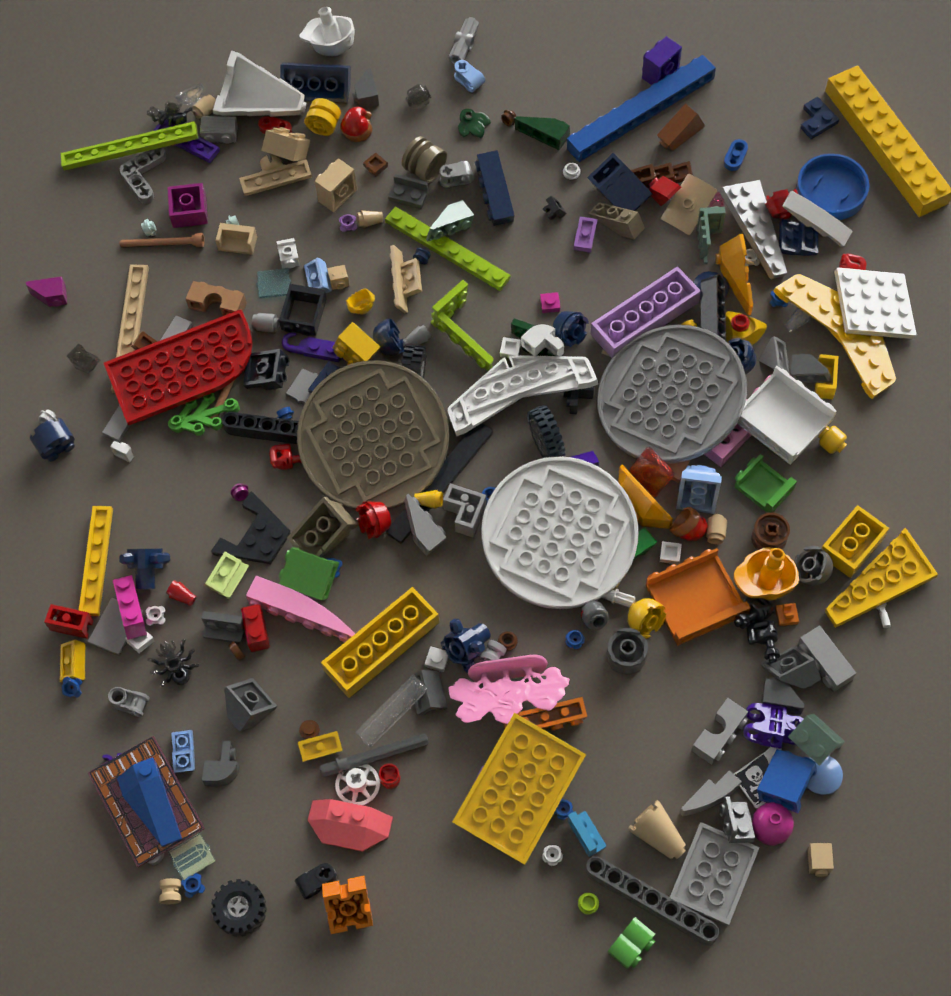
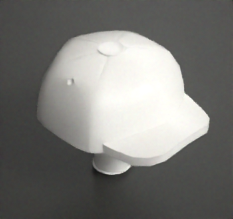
M322 7L318 11L320 18L309 21L300 34V39L310 43L317 53L325 56H338L352 47L355 29L351 18L332 16L330 7Z

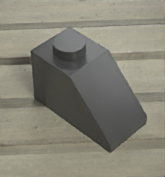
M369 68L354 85L355 93H352L354 104L358 103V107L364 109L379 106L378 93L371 68Z
M811 354L792 355L790 375L795 380H799L803 384L832 382L828 369Z
M778 678L765 680L761 703L787 707L786 712L802 714L804 703L787 683L780 681Z

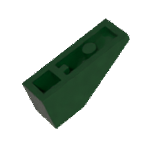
M516 116L515 130L557 150L562 148L570 136V125L555 118Z

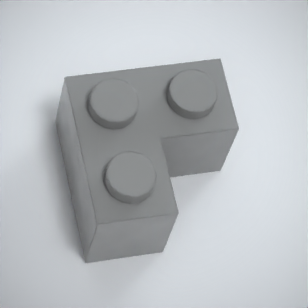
M450 483L443 499L444 510L458 514L455 520V532L474 538L487 505L486 495Z

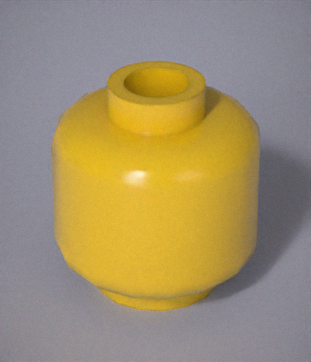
M827 426L818 436L820 439L819 445L830 454L836 451L840 453L847 446L845 443L847 439L846 434L836 426Z

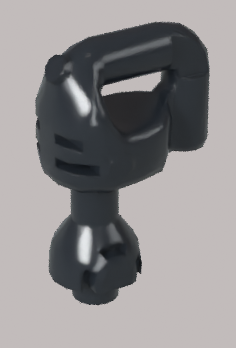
M746 597L742 601L748 602L750 611L748 614L740 613L736 615L734 624L736 627L745 629L752 620L756 622L763 621L775 612L774 606L770 601L761 597Z
M763 620L750 623L747 627L748 643L750 645L755 643L766 644L767 648L764 652V658L769 660L770 663L776 662L777 658L780 657V653L774 645L778 640L775 622L773 620Z

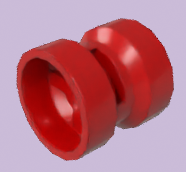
M388 763L379 770V777L383 787L393 789L399 785L401 778L396 765Z

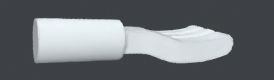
M887 603L876 607L880 612L881 622L885 629L891 627L888 613L885 610Z

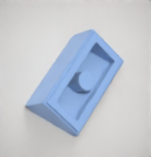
M317 257L304 265L308 287L325 289L326 293L332 291L326 263Z

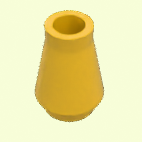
M438 490L415 493L414 495L422 506L437 509L443 505V493L438 492Z

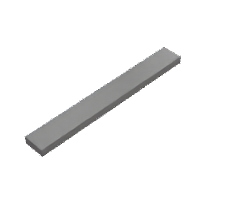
M175 316L161 340L191 329L192 322ZM120 405L102 432L104 436L117 442L121 441L129 428Z

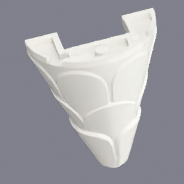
M231 51L227 62L226 77L220 96L217 95L213 114L221 116L300 115L301 112L304 113L307 103L304 102L305 95L281 78L278 79L240 53Z

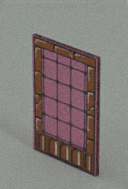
M154 736L88 772L138 868L205 829ZM152 757L157 763L182 840L164 847L160 845L123 798L117 780L133 764Z

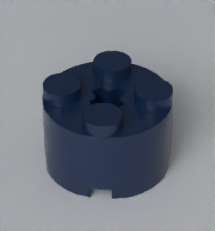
M58 418L59 421L54 422L51 419L35 428L34 436L30 435V440L40 456L49 462L55 461L59 457L58 454L63 451L69 452L75 447L73 444L75 438L61 418Z

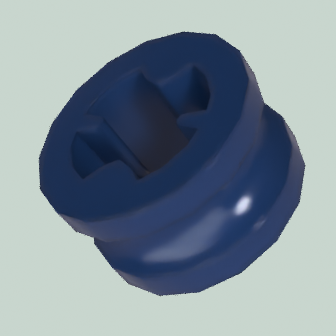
M421 247L417 248L416 253L413 255V259L416 258L420 264L424 265L428 263V259L431 257V253Z

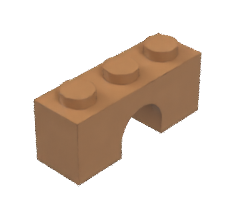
M193 281L186 296L188 308L206 312L208 306L212 303H221L220 310L222 316L240 309L243 312L247 304L244 293L238 290H228L222 286L208 285L205 282Z

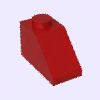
M662 176L659 180L656 177L648 184L652 198L660 206L664 205L682 188L679 184L665 176Z

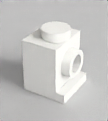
M294 238L276 241L282 269L300 266Z

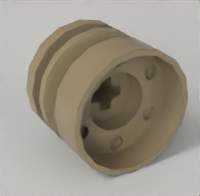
M419 136L406 148L401 165L405 170L416 174L419 179L431 183L440 175V168L446 165L448 154L440 147L433 146L431 141H427L426 138Z

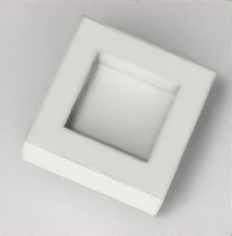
M503 337L500 357L509 358L508 355H519L521 340Z
M114 441L110 446L115 456L129 463L133 459L131 447L126 443L121 442L120 444Z
M662 541L660 562L679 565L682 544Z
M147 631L145 636L129 640L125 637L126 642L138 653L154 642V638Z
M430 646L425 667L444 672L448 661L446 650Z

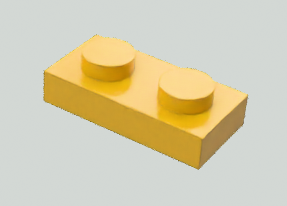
M338 731L298 742L303 762L343 751Z

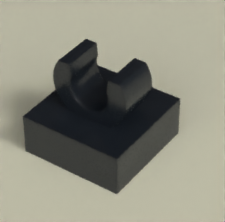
M553 196L546 199L548 205L543 208V211L547 213L551 210V213L547 215L549 219H554L556 215L562 218L567 214L560 202Z

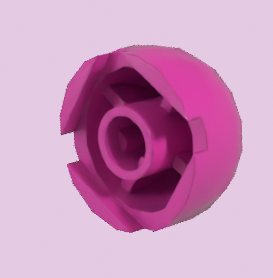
M775 802L765 803L757 808L752 816L751 822L755 837L766 845L775 846L787 841L793 832V816L781 804Z

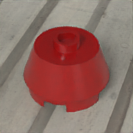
M788 189L773 192L772 197L768 195L765 197V206L773 218H791L792 214L783 207L789 195Z
M363 502L362 505L356 507V511H359V518H356L357 522H359V529L362 533L366 532L368 534V539L380 537L391 527L390 513L384 503Z

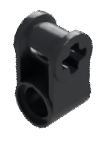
M322 863L298 876L294 882L304 900H307L323 890L322 884L335 882L337 874L330 864ZM325 870H327L329 874L328 878L324 877L323 872Z

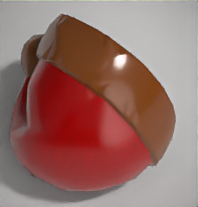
M362 107L349 109L340 123L343 135L352 142H361L368 139L372 134V125L369 121L372 116L371 112L365 111Z
M686 507L674 520L669 530L675 536L686 541H697L706 533L708 524L706 519L700 516L696 509Z

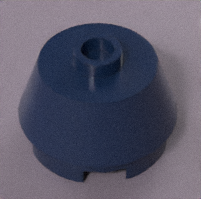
M563 311L555 318L552 327L555 328V336L562 340L564 346L572 347L575 343L579 345L587 335V332H585L586 324H589V321L581 312Z
M741 338L729 340L728 343L738 355L745 374L749 373L754 368L757 360L752 344Z

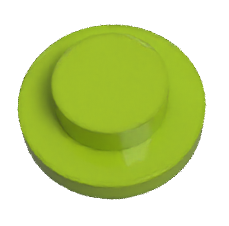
M584 893L579 897L578 908L582 913L590 915L598 910L599 900L596 895Z

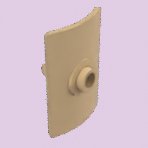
M687 174L681 184L682 188L674 195L661 220L690 235L697 225L699 209L708 207L717 189L699 178Z

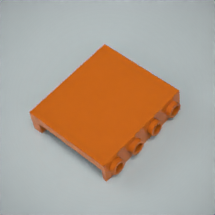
M718 548L705 550L700 556L695 558L689 557L679 565H670L665 571L660 573L654 572L646 580V587L652 599L666 608V610L664 609V612L667 614L665 623L677 646L735 621L736 615L740 613L748 614L750 611L748 602L742 601L718 557Z

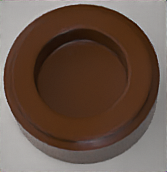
M234 641L228 645L238 661L246 657Z

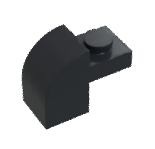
M594 386L564 391L563 397H567L566 407H570V414L577 415L578 398L593 399Z

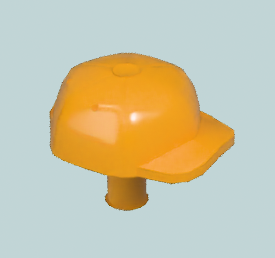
M770 547L762 548L749 554L733 574L734 581L743 594L751 598L761 597L768 601L776 600L789 594L795 589L799 581L798 570L794 561L783 550Z

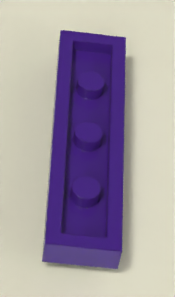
M165 120L162 125L158 124L153 131L169 128L168 120ZM199 136L195 140L174 144L208 163H211L220 152L218 146Z

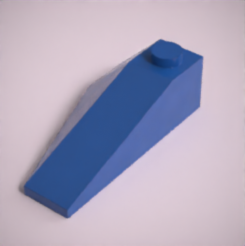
M152 757L133 764L117 778L123 798L162 847L182 840L154 758Z

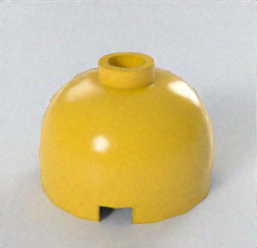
M649 598L633 603L628 613L627 622L629 627L639 631L645 639L651 637L649 633L652 630L657 632L663 625L667 615L664 612L666 608L659 602Z

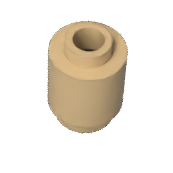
M212 95L201 98L192 107L194 116L198 119L202 116H209L213 112L216 99Z
M714 514L708 518L706 537L711 544H722L726 538L727 519L723 515Z

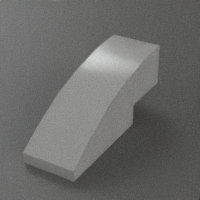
M728 771L716 784L709 779L686 802L679 814L681 816L692 815L719 804L724 800L725 796L733 794L740 787L742 781L731 771Z

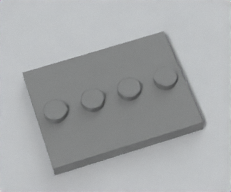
M700 822L670 898L696 913L729 926L760 847L751 843H729L728 837L723 831Z

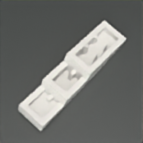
M794 191L789 193L783 204V207L804 225L814 228L823 237L828 236L839 246H845L853 232L831 214Z

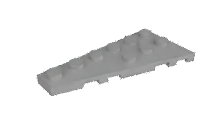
M760 180L722 187L719 190L721 196L769 278L772 280L783 277L787 274V270L770 213L765 206L766 199Z

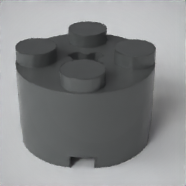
M622 628L618 630L608 641L607 660L611 669L622 674H632L641 670L647 658V640L635 629Z

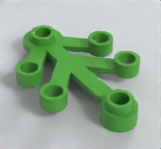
M214 393L203 396L204 400L192 415L188 416L191 410L197 407L198 403L196 399L186 403V406L179 415L169 419L168 426L176 433L187 430L193 432L196 436H200L205 432L203 424L212 427L214 430H219L223 426L219 417L213 419L208 417L222 412L238 413L240 407L236 400L229 398L223 405L206 410L215 401ZM194 421L199 422V423H196V424H194V425H193V424H190L191 422H194Z

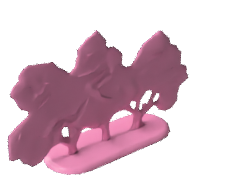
M526 655L474 664L468 670V675L475 682L460 678L455 682L454 686L449 687L450 698L463 702L456 713V716L461 718V721L470 723L481 720L484 715L491 712L495 720L508 724L513 714H518L522 710V703L524 701H529L539 709L552 710L557 701L565 695L564 688L569 685L570 679L563 677L560 670L556 667L546 669L548 662L543 656ZM530 676H533V678L537 677L541 683L536 684ZM524 677V678H523L522 680H520V681H511V680H510V679H514V678ZM481 683H483V688H479Z

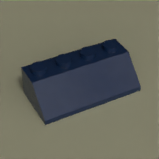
M304 63L280 64V78L304 94V101L323 98L331 102L348 103L351 85V66Z

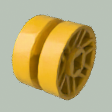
M314 99L304 119V123L312 132L329 136L333 134L341 116V110L335 103L327 99Z

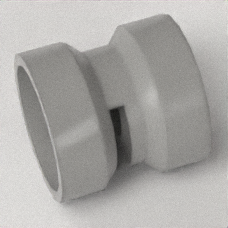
M490 640L487 644V650L481 654L480 659L483 662L498 660L501 656H504L507 649L499 642Z

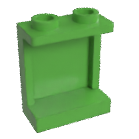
M760 454L757 458L753 457L749 461L745 471L741 470L736 475L735 488L765 512L773 513L794 491L797 481L792 477L786 480L764 463V456Z
M297 547L290 548L285 555V567L279 574V584L320 600L328 599L339 562L321 558L302 551Z

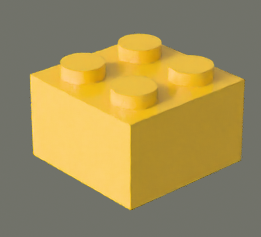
M354 322L338 336L332 347L334 353L338 357L344 358L348 365L362 361H371L380 348Z

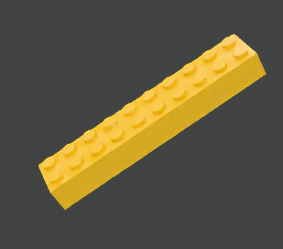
M857 65L828 78L825 92L918 217L949 204L951 200V187L860 67Z

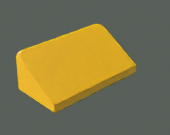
M72 640L61 644L60 682H63L65 677L85 680V643Z

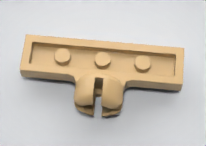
M270 154L272 158L271 163L268 156H264L260 161L261 172L239 178L244 196L312 178L307 159L283 165L279 156Z

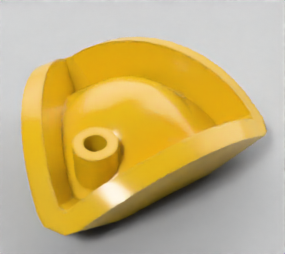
M726 312L727 342L734 338H741L753 345L762 337L767 329V325L764 322L747 316L750 322L749 328L744 332H737L731 327V320L740 313Z

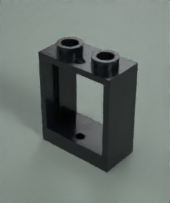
M290 284L279 318L281 330L289 333L297 332L307 336H316L327 300L325 289ZM294 300L318 304L313 323L289 320Z

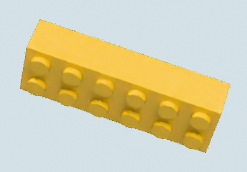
M411 587L321 662L323 670L344 694L350 698L439 624V614Z

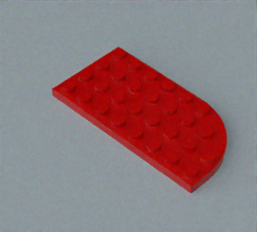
M242 309L104 362L128 426L216 392L229 385L242 373L250 359L252 336Z

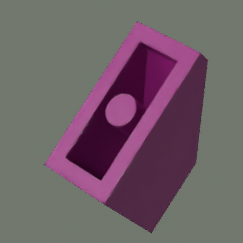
M62 276L26 282L30 294L47 306L58 307L67 304L66 285Z

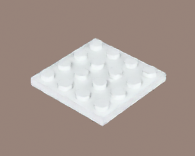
M837 268L834 271L845 333L907 339L915 338L916 330L904 274Z

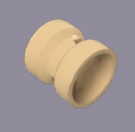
M171 878L160 880L162 894L159 896V902L161 904H178L181 902V895L178 893L181 887V880Z

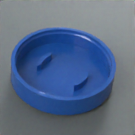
M823 154L810 159L804 164L799 172L796 189L802 197L816 204L836 219L843 220L858 213L865 204L869 192V179L863 167L855 160L840 154Z

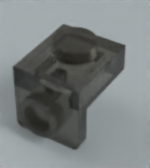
M77 344L67 355L76 369L88 374L101 361L96 355L87 352L81 344Z

